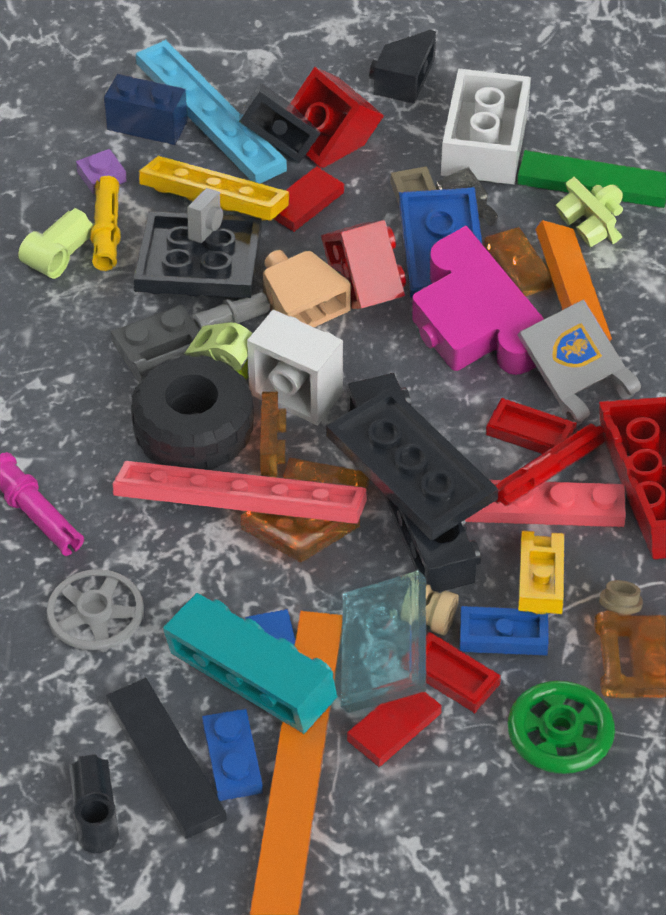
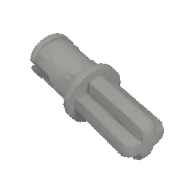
M260 292L252 295L251 298H243L234 302L229 299L223 300L222 305L192 314V319L199 330L207 325L229 322L239 324L266 314L270 310V304L267 296Z

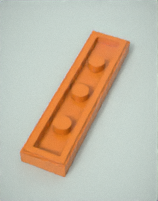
M542 220L535 230L562 310L584 299L607 338L611 341L612 337L574 229Z

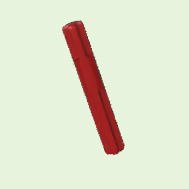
M590 423L496 483L498 500L495 502L509 506L601 446L605 442L603 427L600 425L596 427Z

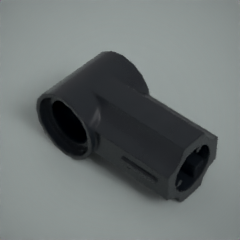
M96 754L80 756L75 763L69 765L77 839L79 845L85 851L103 853L115 846L119 836L108 759L99 758Z

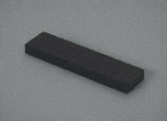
M144 678L107 694L106 699L109 708L185 840L227 821L224 807L148 679Z

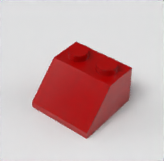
M315 66L291 101V104L321 132L306 155L322 168L363 147L384 117L380 111L339 77Z

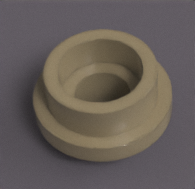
M610 581L607 583L606 589L600 593V604L606 608L609 614L616 617H629L639 612L643 605L640 588L628 581Z

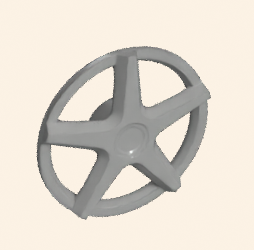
M102 569L86 570L66 578L54 589L47 603V620L52 634L69 646L83 650L107 652L110 647L122 643L137 630L142 618H144L143 598L136 585L119 573ZM85 577H106L99 590H89L82 593L71 586L72 582ZM119 581L131 590L136 601L135 607L112 604L111 598ZM62 593L77 607V611L62 621L57 622L54 615V606L57 597ZM133 618L122 632L109 638L107 626L109 619ZM88 624L91 627L95 641L77 639L65 631Z

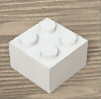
M275 310L271 311L247 340L249 389L252 392V396L315 425H319L343 394V340L329 332L318 330L299 321L295 317L287 316Z

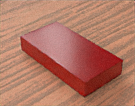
M316 166L285 190L289 192V205L273 219L295 232L344 193V183Z
M501 398L486 425V435L543 454L576 433L577 423Z
M431 632L420 641L403 661L404 670L473 713L477 712L497 689L501 681V675Z
M409 679L347 732V741L380 768L441 714L442 705Z

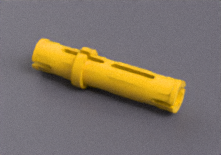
M102 176L99 178L100 181L97 180L95 183V225L91 229L90 240L94 246L93 266L101 271H108L117 265L116 250L121 239V231L117 226L119 182L112 176Z

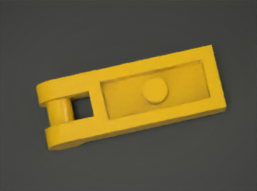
M522 530L518 611L536 614H562L564 600V533H551V537L534 536L535 531Z

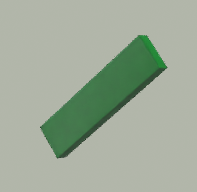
M524 150L518 173V185L569 193L565 183L575 177L591 194L593 187L596 185H600L602 188L608 185H616L623 193L621 200L623 202L665 208L666 172Z

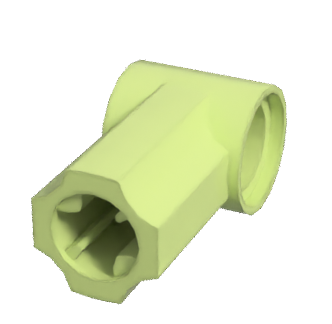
M74 208L72 211L66 212L43 234L37 231L28 234L20 246L19 260L52 279L57 278L68 266L70 255L90 238L93 224L88 220L84 212Z

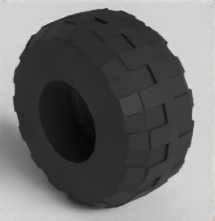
M185 355L160 363L141 378L132 395L131 417L135 439L138 446L140 445L143 449L144 454L161 465L213 470L222 464L230 462L247 446L253 431L254 404L252 392L248 387L246 379L230 365L222 361L213 360L208 356L200 355V357ZM197 412L200 414L187 415L186 413Z

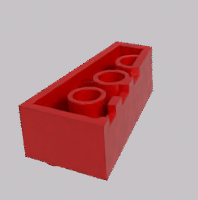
M666 397L599 402L600 426L604 429L605 445L621 484H624L626 496L652 559H665Z

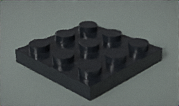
M148 211L134 276V292L222 296L232 299L240 297L251 298L262 231V218L223 215L220 227L200 243L188 239V213Z

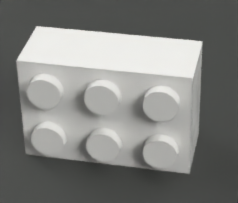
M458 68L442 142L441 176L515 184L528 114L531 77Z

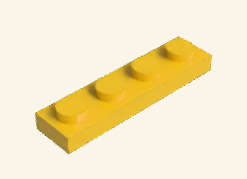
M157 156L139 170V184L152 187L158 192H170L194 201L206 188L220 192V208L222 210L237 211L252 217L262 218V220L271 221L289 205L288 191Z

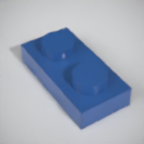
M461 606L460 651L523 655L548 654V613L536 614L518 611V608Z
M242 709L202 716L203 729L219 801L263 794L262 779L247 710Z

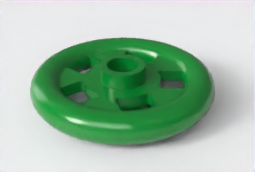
M548 681L530 687L515 700L507 720L508 735L516 752L534 767L557 774L577 773L593 767L609 752L615 737L614 718L606 702L591 689L569 681ZM566 699L582 704L584 707L581 712L578 713L573 707L565 705ZM543 702L549 709L538 718L530 710L538 703ZM584 724L597 726L595 739L582 737ZM555 727H564L567 730H557ZM539 730V734L545 742L534 745L527 733ZM575 746L577 754L558 756L556 747L568 748Z

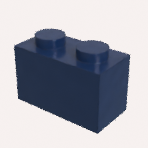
M117 74L104 96L107 130L176 145L188 122L186 89Z

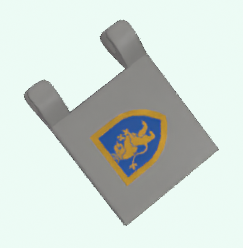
M584 299L517 334L557 399L563 418L576 422L577 426L590 416V411L586 404L575 394L609 376L614 391L620 400H627L633 397L641 389L640 381L625 367Z

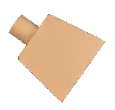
M276 250L265 259L264 265L267 269L263 272V293L268 298L271 311L275 310L287 316L295 317L312 327L321 325L351 311V283L313 252L305 251L288 258L283 251Z

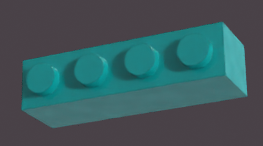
M196 593L163 627L172 655L303 734L308 731L338 697L333 679V671L324 661L319 658L310 659L298 652L296 647L288 640L274 638L264 632L257 622L249 618L244 620L238 617L223 602L217 599L211 601L203 595Z

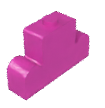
M467 226L436 242L431 249L430 280L432 284L413 295L412 320L419 328L420 336L426 346L430 349L434 347L454 371L466 367L494 350L497 351L499 367L507 373L521 375L536 368L535 363L517 334L544 320L541 314Z

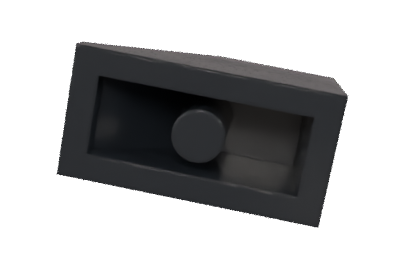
M427 30L384 45L379 58H373L370 66L369 78L374 80V95L415 104L435 60L436 31Z
M262 83L259 84L240 111V123L299 163L321 134L290 102Z

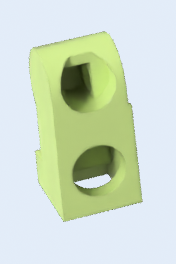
M233 322L203 326L184 354L193 357H200V355L208 356L213 360L222 361L230 365L234 370H240L248 359L247 340L253 333L244 326Z

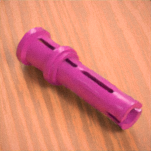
M1 453L0 491L4 494L5 502L11 507L20 508L58 547L64 556L72 555V551L67 547L68 544L76 552L84 542L83 535L38 491L37 480L32 475L25 474L17 466L16 458L11 453Z

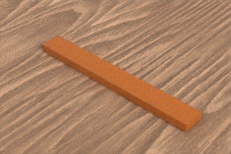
M300 611L295 647L298 652L310 659L319 658L324 661L333 671L335 683L344 615ZM331 705L305 734L282 721L250 915H299Z

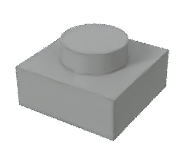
M206 188L187 207L188 239L200 243L220 227L223 219V210L220 208V192Z

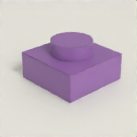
M110 149L76 161L77 173L93 195L96 190L95 183L97 180L100 181L99 178L102 176H112L118 180L119 184L127 182L125 169Z

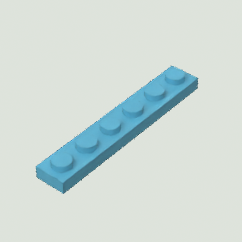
M167 40L136 53L137 65L154 82L186 89L187 116L252 182L261 184L287 171V160L268 141L240 123V113Z

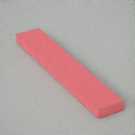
M132 461L124 462L113 482L114 496L358 524L367 501V491L364 487Z

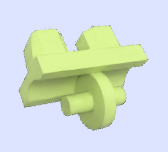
M575 177L566 182L569 194L555 205L559 216L566 224L571 225L581 216L585 215L588 219L576 228L582 240L590 248L605 238L612 244L619 241L622 235L614 226L616 223L615 216L620 215L623 211V207L620 205L623 197L622 191L616 185H608L604 188L596 185L593 187L591 194Z

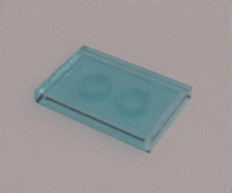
M417 570L343 593L341 707L348 713L425 692L426 577Z

